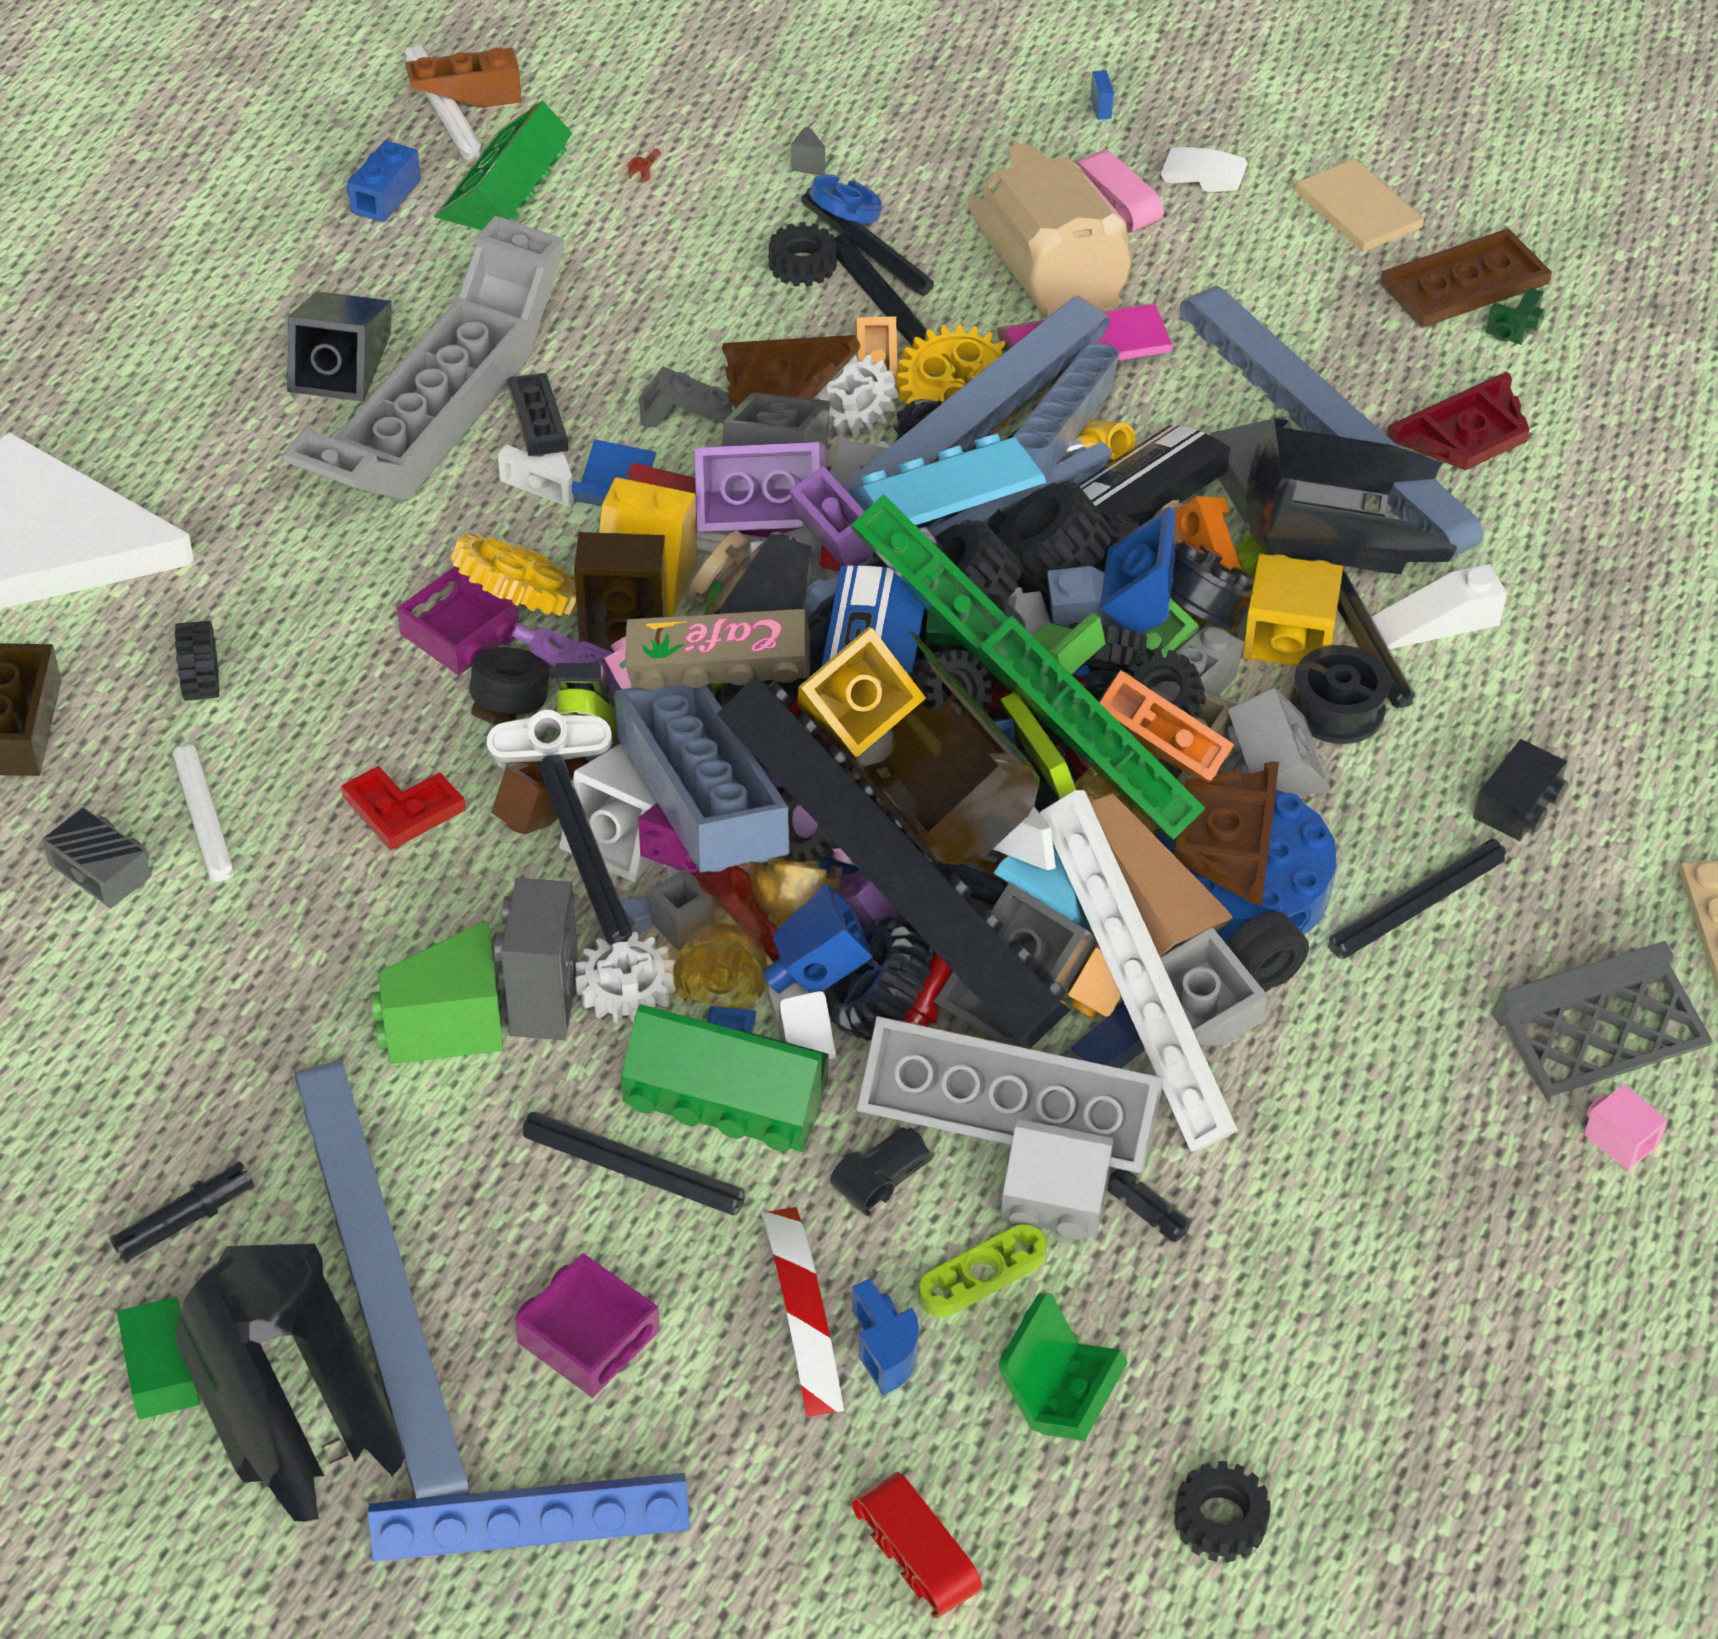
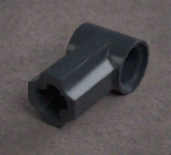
M901 1127L863 1155L856 1151L843 1158L833 1170L830 1183L861 1213L869 1216L872 1214L869 1211L880 1201L888 1202L897 1185L930 1162V1151L924 1144L922 1136L912 1127L909 1129Z

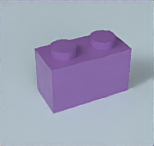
M824 466L789 489L799 519L841 566L851 563L858 565L874 552L851 529V524L865 511Z

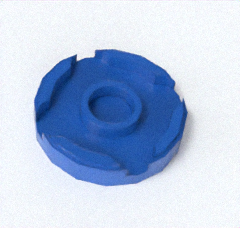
M822 174L814 178L809 195L821 208L850 221L859 223L878 221L883 208L881 206L882 201L871 189L856 181L849 180L848 185L839 183L840 177L832 174Z

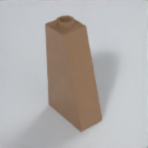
M1114 794L1096 800L1093 796H1087L1159 957L1211 927L1216 932H1219L1233 919L1229 911Z

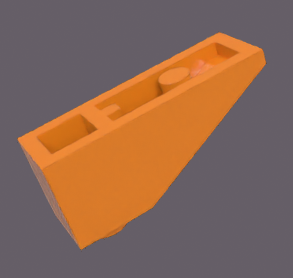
M1121 670L1098 701L1152 755L1208 783L1211 782L1234 746L1233 743Z

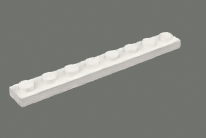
M1075 790L1042 810L1040 814L1051 827L1053 844L1156 1075L1164 1078L1162 1088L1191 1152L1202 1150L1238 1131L1086 792L1084 790Z

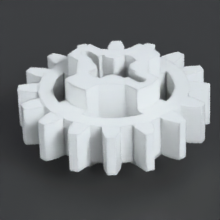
M855 354L849 360V363H846L813 399L830 401L829 429L834 427L840 436L847 429H850L853 437H858L861 428L865 427L869 433L874 432L872 425L874 422L878 421L881 424L887 422L884 412L895 411L896 408L892 400L898 398L899 394L895 387L896 381L893 374L887 370L882 360L875 364L872 356L867 354L863 361L859 362Z
M633 932L628 942H617L612 944V946L605 940L598 938L596 939L597 950L585 948L582 951L583 961L576 962L577 995H582L583 1007L586 1009L595 1006L596 1017L599 1019L607 1013L613 1014V1022L616 1024L625 1015H629L630 1020L634 1023L639 1004L655 1008V1004L667 1007L669 1005V993H675L676 990L675 961L669 960L668 948L665 946L656 949L655 938L652 936L644 943L640 942L638 932Z

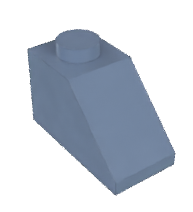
M1092 566L1047 571L1052 623L1069 628L1070 624L1080 623L1089 614L1095 613L1100 617L1103 626L1112 625L1116 626V628H1124L1100 609L1105 573Z

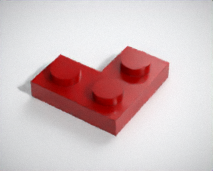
M380 766L341 785L343 798L390 851L466 810L463 796L441 772L403 792Z

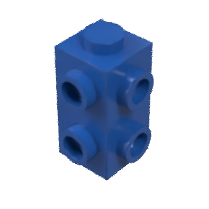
M385 140L375 152L369 155L362 167L355 174H352L348 180L347 194L350 198L351 212L385 222L421 180L418 150Z

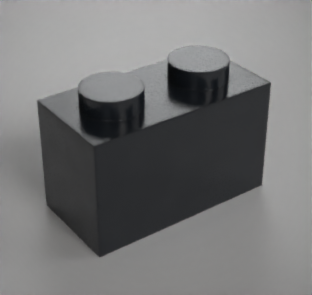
M1520 739L1480 790L1473 819L1518 841L1523 839L1529 829L1537 832L1546 818L1548 812L1547 805L1550 802L1557 805L1567 789L1568 781L1564 780L1563 777L1568 761Z

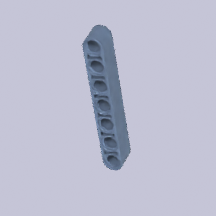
M1102 343L1087 344L1014 434L1013 437H1016L1044 474L1045 479L1112 392L1119 351L1113 346Z

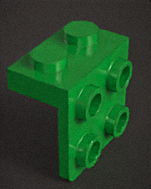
M1040 1292L1030 1308L1025 1312L1023 1320L1009 1345L1002 1352L999 1361V1371L1032 1430L1043 1435L1085 1441L1128 1362L1121 1349L1078 1343L1053 1295Z

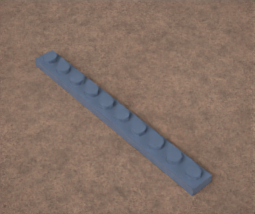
M1103 441L1088 449L1085 446L1080 447L1068 459L1057 463L1045 479L1046 483L961 510L947 520L939 518L927 529L936 536L956 523L960 524L965 520H971L972 522L979 520L983 523L997 509L1006 516L1019 501L1029 496L1033 491L1039 488L1042 489L1048 484L1054 482L1058 484L1061 481H1069L1070 484L1081 483L1104 468L1113 452ZM871 554L866 561L858 565L851 563L846 566H867L874 557ZM839 572L836 576L826 581L819 579L813 582L806 589L803 609H805L807 618L836 593Z

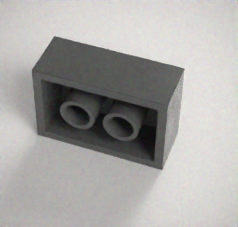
M752 392L723 421L722 446L820 442L827 449L830 401Z
M516 878L512 896H505L503 900L502 923L506 924L505 933H497L494 949L495 961L501 962L498 971V990L505 991L503 992L501 1002V1019L509 1021L510 1036L566 1040L576 987V962H578L572 882Z
M1010 882L991 910L1004 924L999 930L1002 936L1009 943L1015 938L1018 939L1036 958L1030 966L1041 977L1047 972L1050 973L1067 991L1097 943L1095 936ZM953 971L934 1002L996 1042L1028 1048L1017 1041Z

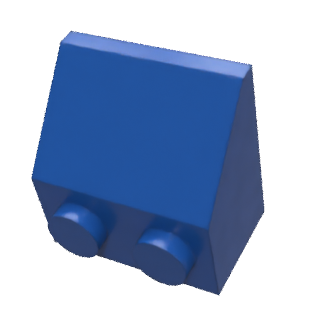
M1167 507L1111 546L1107 551L1100 609L1124 628L1130 629V631H1138L1143 634L1152 627L1160 626L1169 615L1175 560V511L1172 508Z

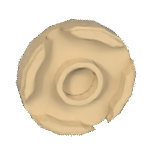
M737 530L729 534L702 565L690 585L687 597L698 605L705 606L708 602V592L712 588L713 582L720 581L726 584L735 569L744 561L747 549L744 547L748 548L750 546V539Z

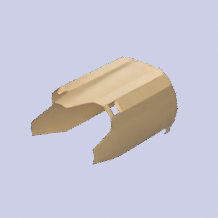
M1017 144L1009 147L1012 168L995 171L984 184V200L975 195H969L968 204L970 212L987 241L1046 319L1075 296L1081 297L1099 310L1119 306V296L1128 281L1132 265V255L1125 221L1083 170L1068 157L1051 160L1029 144ZM1001 179L1003 183L993 193L992 189Z

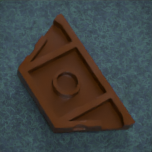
M855 335L724 343L722 350L728 363L725 370L726 377L730 382L728 387L730 401L736 409L752 392L813 399L859 351L861 345Z
M1273 761L1264 763V770L1260 772L1242 775L1240 770L1236 769L1213 777L1210 783L1200 778L1185 781L1184 787L1206 809L1177 836L1174 855L1185 867L1256 905H1262L1279 762Z

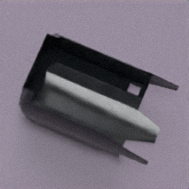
M1273 419L1269 431L1264 434L1257 446L1251 463L1246 490L1250 533L1265 554H1281L1289 558L1307 561L1323 560L1335 565L1401 575L1407 562H1449L1456 551V545L1427 533L1404 520L1385 516L1388 495L1395 482L1435 479L1439 468L1443 464L1442 462L1389 444L1283 428L1290 420ZM1367 493L1380 495L1378 511L1364 509Z
M316 1245L226 1246L218 1262L203 1273L186 1295L178 1319L175 1343L234 1470L244 1483L263 1481L293 1521L308 1522L317 1520L319 1517L314 1477L324 1476L261 1343L279 1336H293L354 1462H356L365 1448L393 1477L401 1468L405 1459L397 1432L379 1384L323 1275V1258ZM337 1437L336 1439L323 1445L321 1449L325 1446H328L334 1442L341 1440L340 1437ZM348 1452L338 1457L337 1459L331 1461L329 1464L349 1456Z

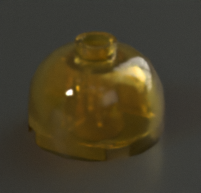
M781 857L770 859L767 865H763V862H751L749 875L750 892L754 903L761 911L776 916L775 925L781 926L802 905L809 901L825 883L839 893L843 868L831 865L830 873H827L826 869H819V862L791 861L792 859H783Z
M724 922L705 925L690 934L678 952L673 966V982L679 996L685 1002L689 998L692 1002L716 1004L717 1006L715 1007L749 1010L751 1003L756 1001L758 997L760 999L764 992L767 958L762 945L748 930L736 924ZM735 986L737 987V992L727 1002L711 1000L708 993L709 991L714 994H723V998H730L731 991Z

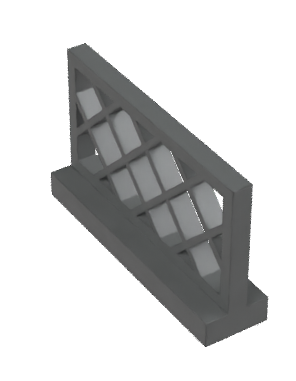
M1666 941L1502 991L1491 1012L1498 1025L1506 1027L1532 1078L1545 1098L1710 1046L1713 1042L1670 966L1674 955ZM1662 981L1671 996L1669 1004L1666 1005L1643 995L1646 985ZM1617 996L1633 1003L1628 1018L1602 1008L1605 998ZM1638 1006L1664 1016L1659 1031L1633 1021ZM1574 1008L1591 1015L1592 1018L1587 1031L1561 1021L1564 1011ZM1598 1019L1623 1029L1618 1044L1592 1034ZM1672 1019L1686 1025L1695 1038L1681 1041L1664 1034L1669 1020ZM1533 1021L1550 1028L1551 1031L1546 1044L1527 1037L1521 1025ZM1556 1032L1582 1042L1577 1057L1551 1047ZM1631 1032L1653 1041L1652 1051L1642 1055L1625 1048L1624 1044L1628 1033ZM1660 1044L1665 1045V1046H1668V1047L1659 1049ZM1590 1045L1612 1054L1611 1064L1600 1068L1583 1061L1587 1046ZM1619 1057L1624 1058V1059H1627V1060L1618 1062ZM1546 1058L1571 1067L1572 1071L1569 1078L1552 1084L1543 1067ZM1578 1070L1585 1072L1584 1074L1576 1076Z

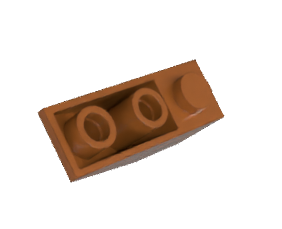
M513 47L505 49L492 48L488 51L475 53L460 52L452 56L437 58L422 57L415 61L405 62L412 88L480 108L522 103L519 66Z

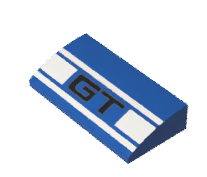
M876 566L840 567L822 666L865 629L871 627L906 673L913 672L917 642L908 630L914 632L919 637L924 606L913 596L914 591L891 568Z

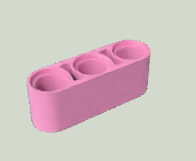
M1101 150L1074 162L1083 170L1125 221L1126 228L1129 229L1127 233L1135 232L1163 218L1164 208L1158 194L1110 151Z

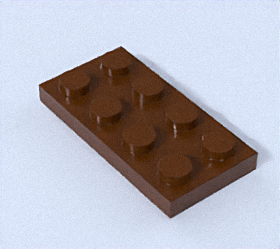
M1508 228L1384 270L1381 274L1380 284L1424 328L1524 293L1529 287L1536 289L1550 283L1552 271Z

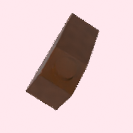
M585 757L564 759L572 781L575 770L590 762ZM542 761L520 762L506 767L491 812L506 822L508 828L524 835L548 827L558 819L538 768Z

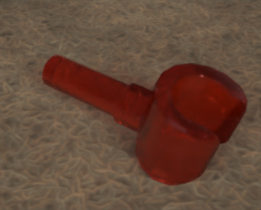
M657 148L653 149L646 159L643 157L631 159L627 164L629 179L631 180L635 173L641 172L642 183L648 182L651 178L650 169L661 155L660 150Z

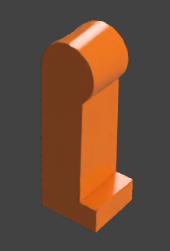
M1196 496L1175 511V525L1182 541H1188L1198 548L1201 544L1206 545L1223 556L1220 563L1231 570L1233 567L1242 570L1224 517L1230 513L1224 497ZM1243 598L1235 612L1250 603L1251 598Z

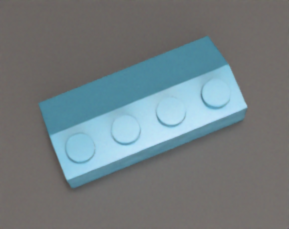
M999 433L974 440L976 449L963 452L961 445L937 452L938 461L926 465L923 457L899 464L901 473L889 477L886 476L885 470L860 477L862 485L849 489V492L864 511L884 494L914 525H918L1046 483L1044 474L1016 437L1000 440Z

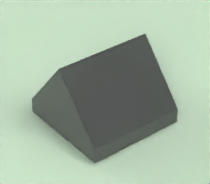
M809 126L804 127L791 144V171L822 175L825 173V146Z

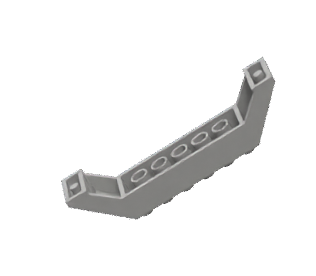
M494 216L475 238L476 247L458 299L334 439L305 428L282 453L283 461L358 489L408 501L508 383V378L513 377L530 357L564 248L563 238Z

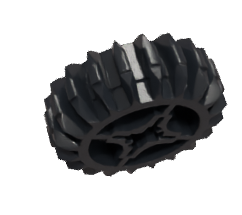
M888 915L883 919L875 918L871 921L870 926L864 925L862 927L873 958L829 986L830 990L825 995L831 1022L838 1025V1028L845 1033L867 1041L872 1039L877 1016L898 1021L900 1019H907V1013L913 1005H917L916 999L919 993L925 990L924 980L931 973V970L927 967L933 957L929 952L930 945L909 922H903L899 918H892Z

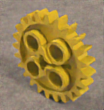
M961 324L957 325L955 333H950L948 328L942 325L939 336L928 329L925 340L915 337L912 348L906 347L903 359L899 360L895 387L899 388L898 401H906L905 405L911 404V401L930 399L941 401L943 404L1002 356L1006 342L1003 340L994 345L991 343L993 333L989 332L981 338L978 336V328L976 326L968 334L964 333ZM928 374H934L938 377H932ZM1017 410L998 426L1005 428L1007 426L1008 419L1015 418Z
M467 533L464 534V537L459 536L450 559L453 560V566L460 568V574L470 576V582L482 584L483 590L500 599L512 600L516 606H519L520 603L524 604L531 611H535L537 608L547 615L553 612L558 616H562L563 613L571 616L572 612H577L575 576L565 573L564 567L553 565L551 559L536 551L524 549L520 544H516V546L510 545L505 539L499 541L490 535L484 538L477 533H474L473 536Z

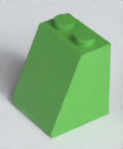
M489 922L479 923L379 972L380 991L371 992L374 1021L382 1020L376 1021L378 1048H388L390 1064L503 1051Z

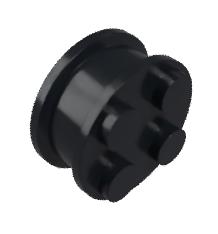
M1185 540L1182 543L1175 542L1173 583L1170 598L1198 617L1219 627L1232 629L1236 623L1233 614L1243 598H1251V595L1254 594L1252 584L1255 579L1239 568L1233 567L1231 570L1220 563L1223 556L1206 545L1201 544L1198 548Z
M1330 645L1315 649L1300 660L1295 671V688L1290 702L1305 716L1312 737L1329 743L1350 744L1365 740L1379 730L1384 721L1385 702L1389 696L1391 682L1387 669L1375 656L1356 647Z

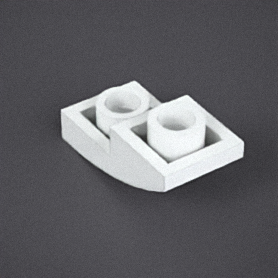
M1171 147L1161 175L1164 182L1171 184L1199 182L1202 190L1206 192L1235 191L1239 188L1248 164L1245 158L1222 151L1196 147Z

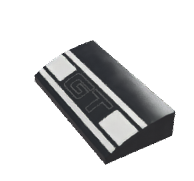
M1168 425L1078 485L1107 521L1117 515H1125L1142 526L1152 519L1155 512L1172 500H1180L1179 503L1183 502L1226 473L1230 447L1220 440L1196 429L1179 425Z

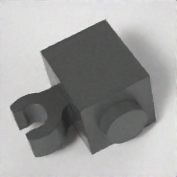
M682 869L648 891L653 924L679 952L685 950L717 929L714 908H722L733 900V895L726 889L732 885V881L724 874L716 882L705 880L700 883L690 872Z

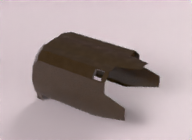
M908 630L924 652L933 671L951 690L950 698L935 712L921 704L916 706L891 728L897 748L883 761L867 766L862 765L825 728L820 727L818 724L817 726L931 861L943 865L974 862L987 856L1025 818H1028L1035 804L1040 777L1036 774L1032 764L914 632ZM956 698H958L963 704L962 710L955 703ZM887 768L893 776L882 778L876 770Z

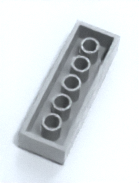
M877 1016L857 1111L1012 1145L1017 1119L1114 1138L1110 1167L1144 1173L1164 1078Z

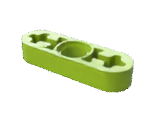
M565 689L557 692V713L561 715L600 717L610 726L612 741H619L617 737L616 710L598 694L584 689Z
M1016 1225L930 1270L920 1281L919 1301L922 1308L933 1316H950L1035 1271L1045 1261L1047 1247L1045 1235L1032 1225ZM1020 1242L1025 1247L1033 1245L1032 1254L1028 1255L1024 1250L1015 1253L1016 1243ZM1010 1256L1009 1267H1007L1005 1259ZM985 1263L991 1265L997 1274L991 1279L979 1280L973 1277L969 1270L976 1264ZM957 1274H960L962 1282L957 1284ZM939 1286L943 1291L951 1288L950 1298L945 1299L941 1294L933 1296V1287Z

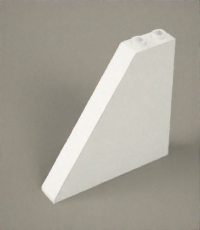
M10 432L0 439V609L184 567L194 561L190 537L187 532Z

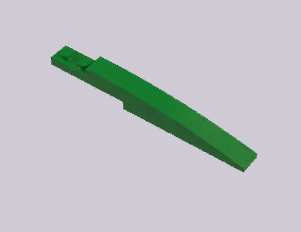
M884 494L851 524V529L914 591L913 596L965 648L980 659V662L1012 693L1018 694L1025 705L1169 839L1173 841L1206 809L1013 616L1008 618Z

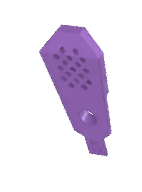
M516 622L511 636L529 644L532 653L555 668L556 663L602 664L611 694L614 695L615 691L621 690L604 659L613 654V652L583 640L581 642L575 641L559 632L550 631L543 627L534 631ZM550 642L557 645L558 648L553 647Z

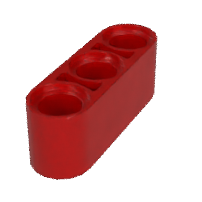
M894 1472L852 1498V1508L857 1519L861 1520L864 1518L874 1531L870 1536L888 1559L894 1557L904 1570L900 1575L919 1599L924 1596L934 1609V1612L930 1613L933 1618L943 1616L982 1591V1581L974 1564L903 1474Z

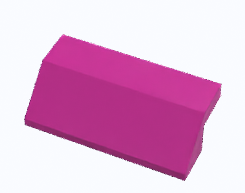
M1139 304L1101 310L1110 316V323L1106 332L1097 343L1107 344L1116 348L1119 351L1118 361L1173 352L1171 340L1156 304ZM1045 320L997 327L999 341L1004 340L1006 344H1009L1010 349Z

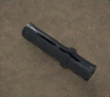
M237 1161L231 1167L203 1183L197 1180L189 1185L190 1191L119 1233L111 1235L109 1239L117 1253H121L120 1258L125 1264L129 1263L131 1259L205 1215L209 1219L218 1214L217 1208L247 1190H252L255 1186L247 1170L243 1172L244 1165Z

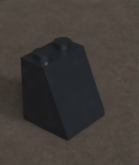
M319 291L313 293L288 316L287 392L364 402L391 335L392 300Z
M771 534L735 569L704 615L803 609L811 546L797 542L795 538L789 535Z

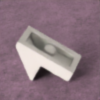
M506 444L498 453L500 481L569 508L574 503L572 474L564 452L544 454L542 457L536 455L528 456L527 451Z
M797 981L780 994L775 992L770 986L767 987V996L781 1040L829 1054V1059L836 1058L824 992L809 993Z

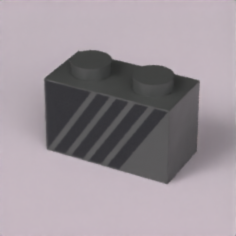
M84 807L42 838L49 865L110 909L151 877L147 861L149 854L145 847L135 838L128 839L119 833L107 818L103 816L98 818Z

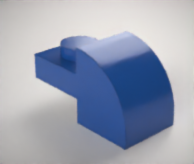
M869 1278L852 1286V1312L864 1329L859 1332L858 1357L881 1393L885 1395L900 1387L914 1371L918 1355L919 1324L913 1308L897 1314L895 1305L887 1293L880 1294Z

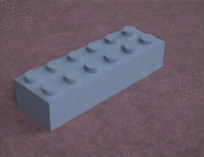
M677 685L664 686L658 690L627 688L615 691L617 737L700 873L722 871L727 867L749 862H766L774 857L789 854L788 806L752 752L717 715L722 707L707 685L700 688Z

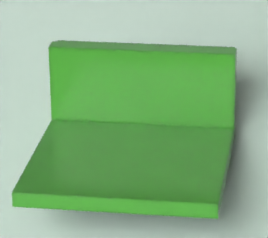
M1095 613L1089 614L1074 629L1047 622L1032 635L1071 675L1106 644L1100 617Z

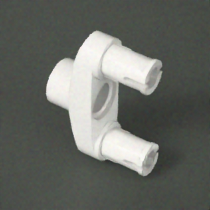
M543 710L537 712L531 718L496 725L490 730L486 743L489 753L495 759L496 764L500 768L506 769L507 764L542 761V758L547 755L554 756L559 754L563 759L585 757L588 761H592L611 749L612 732L608 723L600 717L561 715L553 710ZM550 727L559 730L560 736L554 742L542 743L537 739L539 732L545 728Z

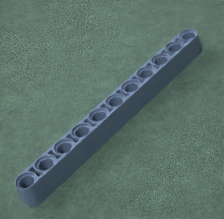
M1213 286L1181 301L1180 313L1184 322L1189 321L1196 328L1194 331L1208 344L1212 342L1219 349L1217 352L1231 365L1236 364L1243 371L1241 374L1255 387L1260 386L1267 393L1265 396L1280 410L1284 408L1292 416L1290 419L1303 431L1397 446L1224 289L1219 286ZM1435 479L1394 483L1387 501L1393 508L1390 511L1400 520H1404L1427 533L1456 545L1457 548L1453 557L1482 543L1484 532L1478 518ZM1374 495L1378 500H1380V495Z
M1073 297L850 478L842 487L850 494L849 489L862 485L860 479L862 476L885 470L886 476L889 477L901 473L899 464L923 457L926 465L936 461L937 452L961 445L962 449L968 451L975 445L974 440L985 437V435L995 429L1068 368L1087 344L1097 343L1109 326L1110 316L1081 297Z
M339 1060L296 1071L294 1074L299 1096L302 1097L303 1110L310 1133L312 1132L319 1166L323 1170L325 1187L331 1208L334 1209L341 1243L345 1247L347 1264L353 1285L357 1289L358 1302L365 1327H368L371 1348L377 1368L380 1369L383 1390L389 1410L392 1411L394 1426L404 1453L406 1470L413 1495L416 1496V1499L470 1494L463 1464L343 1062Z

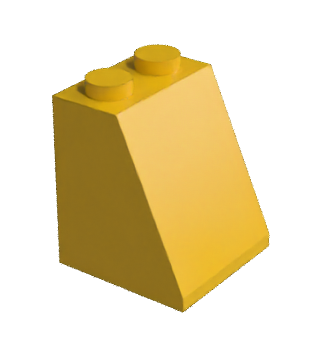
M615 477L602 504L599 533L665 535L668 617H674L698 564L696 494Z
M1259 554L1252 590L1254 594L1251 595L1243 658L1297 666L1300 660L1309 652L1324 646H1330L1335 626L1343 566L1331 564L1323 560L1307 561L1289 558L1281 554Z
M868 627L798 687L797 707L801 712L804 711L813 721L815 720L820 727L825 728L853 757L857 758L925 700L926 697L873 628ZM823 732L819 734L824 741L832 744Z

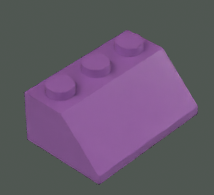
M820 442L694 448L697 532L802 528L803 522L798 517L789 489L824 466L827 469L826 446Z

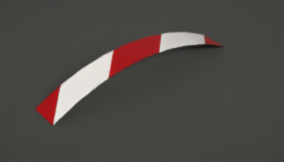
M797 1207L761 1212L784 1298L806 1417L844 1411L822 1296Z

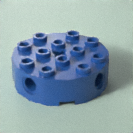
M1276 789L1262 905L1253 904L1187 868L1233 917L1229 923L1217 932L1222 940L1227 944L1230 938L1244 924L1261 914L1272 911L1282 912L1287 915L1304 935L1319 924L1332 895L1337 869L1335 839L1321 816L1303 803L1299 796ZM1159 830L1157 839L1175 855L1177 837L1172 841Z

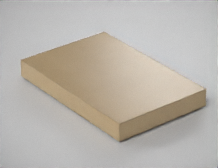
M1356 159L1296 182L1295 192L1362 252L1422 228L1424 218Z

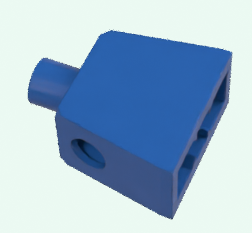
M825 883L775 931L773 939L780 958L765 969L762 974L769 986L778 994L795 981L809 993L825 990L873 958L856 911L834 889Z

